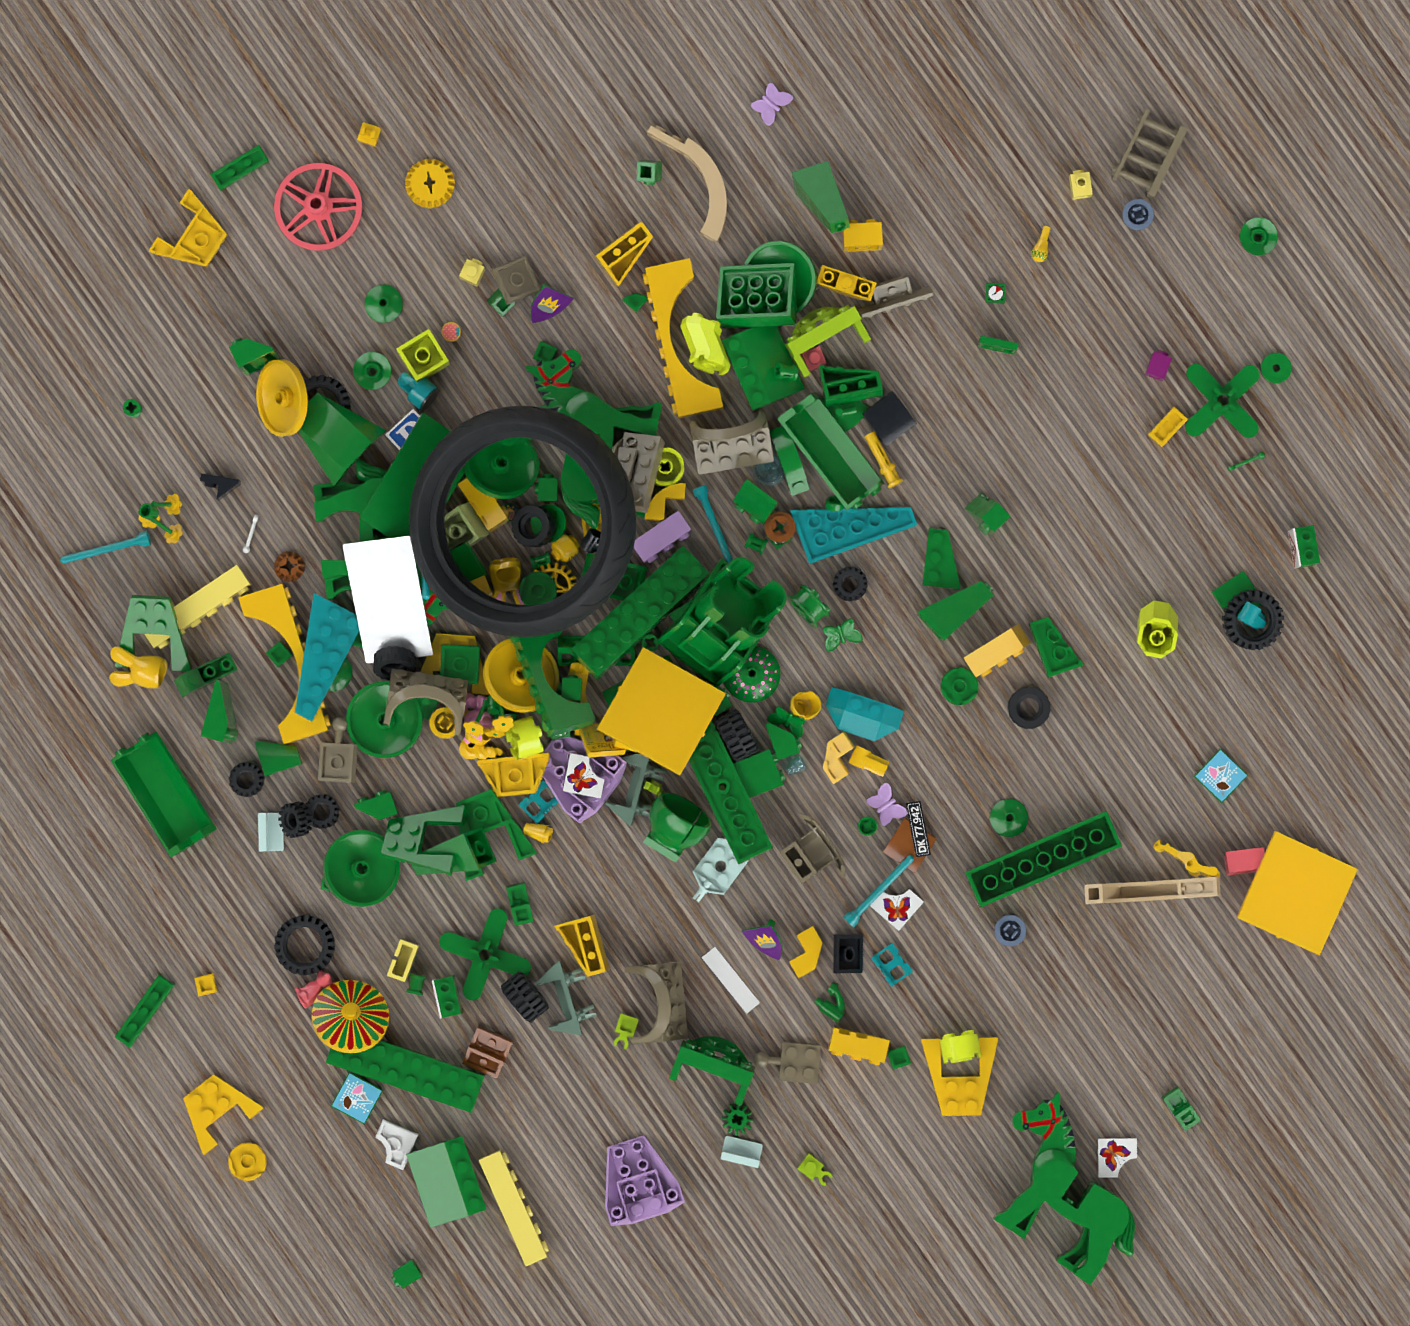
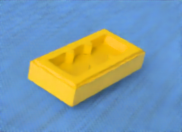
M1173 407L1151 430L1148 436L1162 448L1188 419L1177 408Z

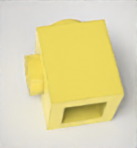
M1084 170L1073 171V174L1069 176L1072 200L1090 198L1093 195L1090 173L1084 172Z
M474 258L472 261L467 259L459 278L478 287L485 272V267L482 266L483 263Z

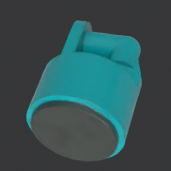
M406 372L401 373L398 378V386L408 394L407 400L420 411L427 409L439 394V388L427 378L417 382Z

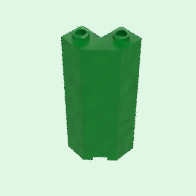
M815 392L777 418L846 510L851 508L857 509L863 504V499L870 494L875 496L882 490L880 486L884 484L883 480Z
M157 731L150 735L147 732L138 738L139 742L128 749L123 747L116 751V756L111 759V762L170 858L199 840L201 841L217 828Z

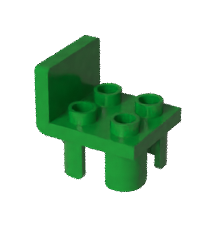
M744 557L734 558L729 563L723 558L717 561L681 618L663 631L657 641L715 687L720 686L741 669L760 638L768 632L770 622L782 610L787 600L784 588L775 580H771L760 588L748 579L746 575L753 571L755 565Z

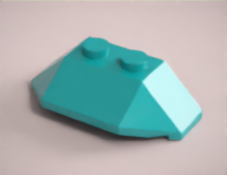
M831 687L826 702V707L837 729L872 741H876L898 730L904 711L834 687Z

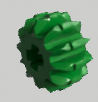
M729 1104L731 1112L724 1109L723 1112L728 1116H721V1120H728V1122L722 1125L723 1128L730 1125L728 1133H731L734 1128L736 1136L739 1134L738 1129H741L742 1133L746 1134L744 1126L751 1129L752 1126L747 1122H754V1118H747V1116L753 1112L750 1110L745 1113L747 1105H744L741 1110L740 1105L736 1104L737 1109H734L733 1105ZM735 1114L738 1116L742 1115L743 1119H741L740 1124L737 1122L733 1123L732 1119H734Z

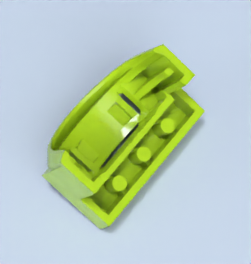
M845 305L841 308H818L806 314L797 323L792 336L787 338L788 342L785 346L795 364H797L803 378L810 375L811 372L800 354L852 325L864 343L871 340L855 306L849 307V305ZM822 320V324L818 326L814 324L817 321Z

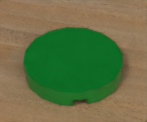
M536 571L530 573L522 579L519 585L520 598L525 605H538L554 600L557 596L556 583L550 575L544 572Z
M965 668L949 670L943 676L940 684L944 699L957 706L970 703L976 697L979 689L977 678L970 670Z

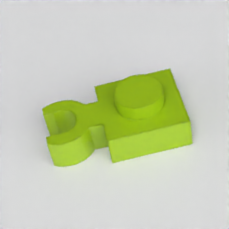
M651 780V782L646 781L643 787L658 796L664 791L661 789L662 784Z
M620 1013L615 1032L620 1033V1035L614 1040V1046H617L619 1040H623L625 1042L624 1049H627L629 1044L627 1037L634 1036L638 1018Z
M809 1153L797 1168L812 1181L815 1177H818L820 1184L826 1186V1183L822 1180L824 1175H828L830 1178L833 1177L829 1171H822L821 1169L824 1164Z

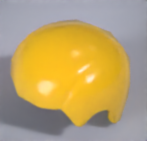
M813 691L799 692L792 697L790 708L794 716L810 720L821 711L822 703L819 696Z

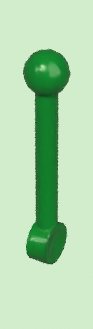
M1259 452L1258 455L1227 469L1231 471L1254 460L1263 459L1265 454L1264 452Z

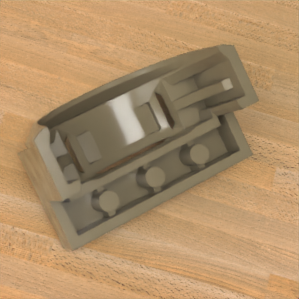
M759 409V415L754 420L731 428L704 429L697 426L695 420L689 423L698 475L774 462L769 427L764 409Z
M625 432L624 437L611 450L620 461L629 483L633 465L638 455L630 485L636 512L647 513L665 442L661 436Z
M392 669L384 723L390 724L394 709L403 701L412 698H430L445 704L452 711L455 724L454 735H460L466 705L468 680L405 671L403 669Z
M681 961L625 967V973L641 974L648 979L655 991L658 1003L657 1019L653 1029L648 1034H643L642 1037L631 1038L632 1043L666 1042L688 1038Z

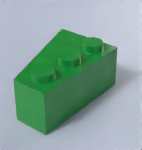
M819 365V376L826 407L883 396L879 371L844 369L843 367L835 368Z

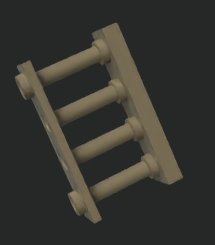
M1146 109L1144 113L1140 112L1136 123L1139 125L1120 164L1114 165L1111 174L1114 175L1112 178L1114 182L1119 175L1146 188L1145 190L1148 191L1146 197L1153 200L1188 128L1180 126L1179 130H1172L1147 118L1150 110ZM1143 124L1171 137L1170 139L1173 140L1171 146L1164 147L1139 135ZM1136 141L1161 153L1162 157H1164L1162 164H1155L1131 152L1134 142ZM1126 159L1154 171V174H1156L1154 181H1147L1122 169Z

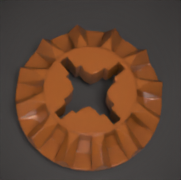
M776 512L767 518L765 532L772 541L785 542L794 535L795 522L789 514ZM775 520H777L780 524L788 523L783 528L785 533L784 535L780 531L773 532V530H775V528L777 527Z
M286 551L275 560V573L283 581H296L304 573V561L295 552ZM288 558L291 564L297 565L291 568V575L287 569L281 568L287 565Z

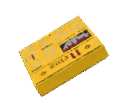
M600 723L578 729L588 757L625 755L626 749L614 747L613 738L597 730Z

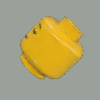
M563 534L561 538L551 543V555L556 561L568 562L578 554V547L580 545L572 535Z

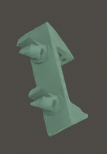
M640 753L621 757L630 766H636L628 789L625 807L621 806V803L619 805L609 802L605 803L629 826H632L634 816L637 814L650 817V813L646 810H651L652 806L640 803L639 801L644 779L650 777L664 781V778L656 773H666V769L650 766V759Z
M560 960L535 983V986L545 983L551 984V981L555 982L563 1015L566 1018V1021H560L561 1023L548 1026V1029L582 1035L581 1020L596 1017V1012L586 1013L595 1007L594 1004L578 1010L574 1007L568 986H570V983L585 980L586 978L585 975L575 977L576 974L583 971L582 968L567 973L563 971Z

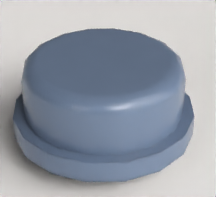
M1134 199L1124 207L1122 212L1123 221L1130 229L1136 231L1143 230L1153 221V208L1145 200Z
M1003 916L995 925V937L1004 946H1016L1025 938V924L1017 916Z

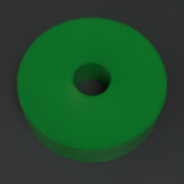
M1281 353L1269 354L1263 359L1260 366L1262 377L1272 384L1284 382L1292 371L1290 360ZM1274 365H1277L1279 367L1278 372H1275L1273 370Z

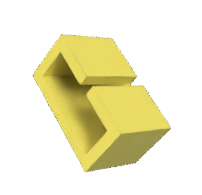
M400 939L394 956L399 958L398 960H392L387 976L407 982L420 945Z

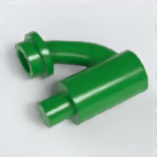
M832 982L827 992L830 993V996L834 994L837 1006L827 999L823 1001L819 997L815 1000L814 1004L820 1007L819 1011L838 1023L845 1013V1002L838 989L839 984Z

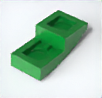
M525 882L506 886L515 926L534 922Z
M1178 1087L1162 1096V1099L1185 1131L1201 1121Z

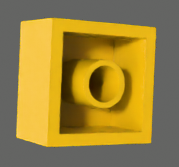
M868 219L866 223H858V220H849L850 228L842 231L843 252L882 250V222H877V219Z

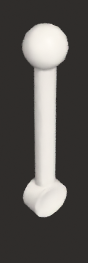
M254 515L246 545L242 549L244 553H249L250 551L249 545L259 515Z

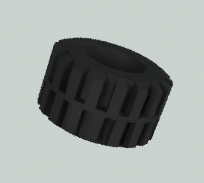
M737 709L715 719V724L735 761L738 762L758 752V746L741 713Z
M518 971L501 985V990L506 998L527 1022L532 1023L549 1009L543 995L524 973Z

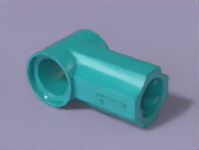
M1248 601L1237 616L1240 621L1256 630L1264 628L1267 623L1265 620L1266 616L1261 613L1262 610Z

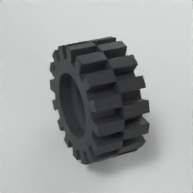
M853 566L842 568L834 577V592L844 601L852 602L858 600L865 594L868 587L865 573ZM846 577H854L857 580L858 587L856 590L847 591L844 589L843 581Z
M245 762L233 767L228 780L232 791L237 795L251 797L262 790L265 778L263 771L257 765ZM244 772H249L254 777V782L249 787H243L239 782L240 775Z
M319 794L310 798L306 803L308 806L307 810H311L310 816H313V819H311L313 827L325 829L336 823L340 809L334 798L325 794ZM319 804H325L329 808V815L325 819H319L315 816L314 810Z
M298 801L285 804L281 807L282 811H279V815H281V817H278V821H281L279 825L283 827L282 832H286L287 837L304 836L312 830L311 825H313L311 819H313V816H310L311 810H307L308 806L304 805V802Z

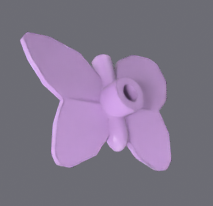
M769 83L766 88V96H762L763 100L753 102L751 108L760 112L763 122L770 126L775 120L776 114L774 109L779 111L780 108L778 106L789 104L793 100V96L786 92H778L773 83Z
M884 783L879 788L877 796H872L866 801L871 807L878 808V813L881 812L880 822L882 826L890 823L892 818L898 819L908 815L905 807L893 804L896 802L894 798L890 800L892 789L888 783Z

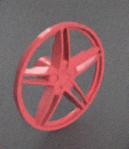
M312 163L295 169L282 181L275 196L274 212L278 226L292 243L307 250L324 251L343 244L353 235L361 219L362 199L355 182L343 170L330 164ZM322 169L314 193H310L290 183L294 177L302 172ZM329 170L325 193L320 192L325 172ZM332 172L340 175L348 182L353 190L355 199L328 197ZM289 186L307 197L303 201L285 188ZM283 191L304 206V209L287 226L284 225L280 212ZM333 203H356V206L333 208ZM356 209L352 225L343 236L337 239L329 214ZM304 215L308 217L307 220H305L303 223L297 226V228H295L293 231H288ZM312 220H316L327 244H309L297 239L293 234ZM327 220L334 239L333 242L329 241L321 221Z

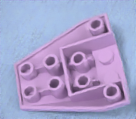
M572 737L551 740L542 752L550 753L551 755L543 775L545 782L564 812L578 823L583 822L601 808L621 782L627 762L618 755L589 757V765L592 772L597 777L605 779L601 799L563 791L570 753L588 756L583 741Z
M644 1135L607 1147L605 1208L611 1226L634 1224L670 1212L685 1202L678 1181Z

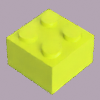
M429 329L396 348L400 358L417 382L423 378L431 377L450 365L449 360Z

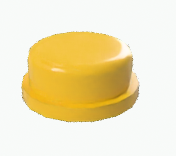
M442 707L432 713L429 726L435 736L442 739L454 737L455 724L452 711L448 707Z

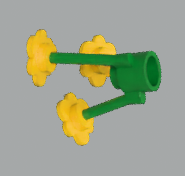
M178 494L168 495L165 502L152 501L151 504L145 503L138 511V514H140L139 521L142 522V526L144 528L149 526V528L153 529L158 525L166 531L164 537L169 544L171 542L175 544L179 541V537L183 534V531H181L182 526L176 524L168 528L162 524L157 507H164L170 515H178L182 506Z
M489 695L487 700H483L476 720L464 722L463 726L466 728L465 731L467 733H471L475 737L486 734L488 737L500 738L506 736L505 732L509 731L514 726L511 716H504L503 706L498 704ZM485 709H487L489 714L494 715V720L492 721L493 727L490 730L484 731V727L479 722Z

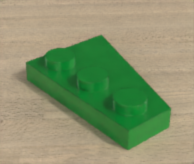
M1048 617L1029 623L1047 678L1084 666Z

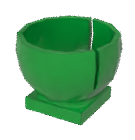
M661 793L651 807V831L643 843L676 863L684 849L699 844L706 837L711 827V819L705 811H702L692 801L678 794Z

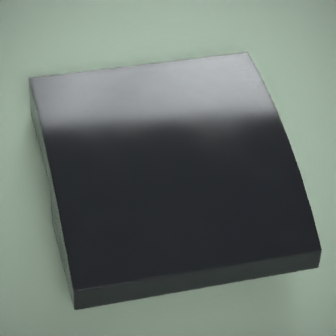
M893 391L861 413L885 446L917 424Z

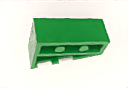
M982 493L964 508L979 524L978 529L984 535L988 534L989 536L996 532L1011 517L998 502L993 499L989 500Z

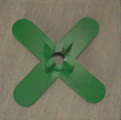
M1190 365L1186 371V376L1208 402L1186 422V433L1192 437L1200 436L1223 415L1243 437L1253 438L1256 436L1259 430L1257 422L1236 401L1258 381L1260 377L1258 368L1253 365L1245 366L1222 387L1202 365ZM1220 395L1228 397L1229 402L1226 406H1221L1222 404L1217 402Z
M494 909L489 913L479 942L451 932L444 933L439 939L440 947L444 951L473 960L463 987V995L468 1000L474 1001L481 996L491 967L513 975L518 971L528 975L531 971V964L526 958L498 949L508 919L506 912L502 909ZM482 949L490 951L491 955L488 960H482L479 957Z

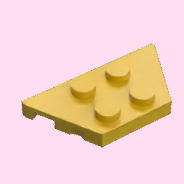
M550 753L535 754L518 760L514 757L478 760L477 764L493 787L497 797L535 794L538 791L551 755Z

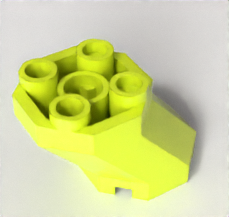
M699 313L686 316L682 319L680 327L691 353L689 362H694L693 366L696 369L708 374H714V371H719L718 375L726 374L729 371L730 362L720 339L722 332L720 322L705 319Z
M1154 600L1140 609L1136 642L1145 656L1161 659L1175 650L1178 637V616L1169 603Z

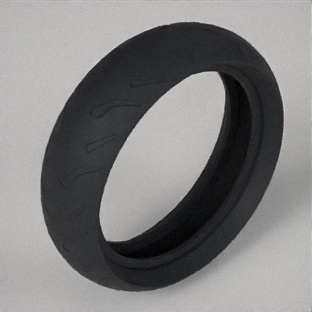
M510 406L489 410L472 417L450 431L436 445L424 462L413 488L409 509V532L413 554L426 583L437 598L455 615L480 629L495 634L511 637H535L556 633L581 622L595 612L610 597L623 578L630 562L636 537L637 518L635 501L628 477L611 448L595 432L576 419L554 410L535 406ZM514 437L532 438L547 442L572 457L589 477L597 494L601 511L600 541L595 557L587 572L566 593L554 600L538 605L507 603L479 590L465 577L457 566L450 552L445 534L446 501L459 471L482 449L493 443Z

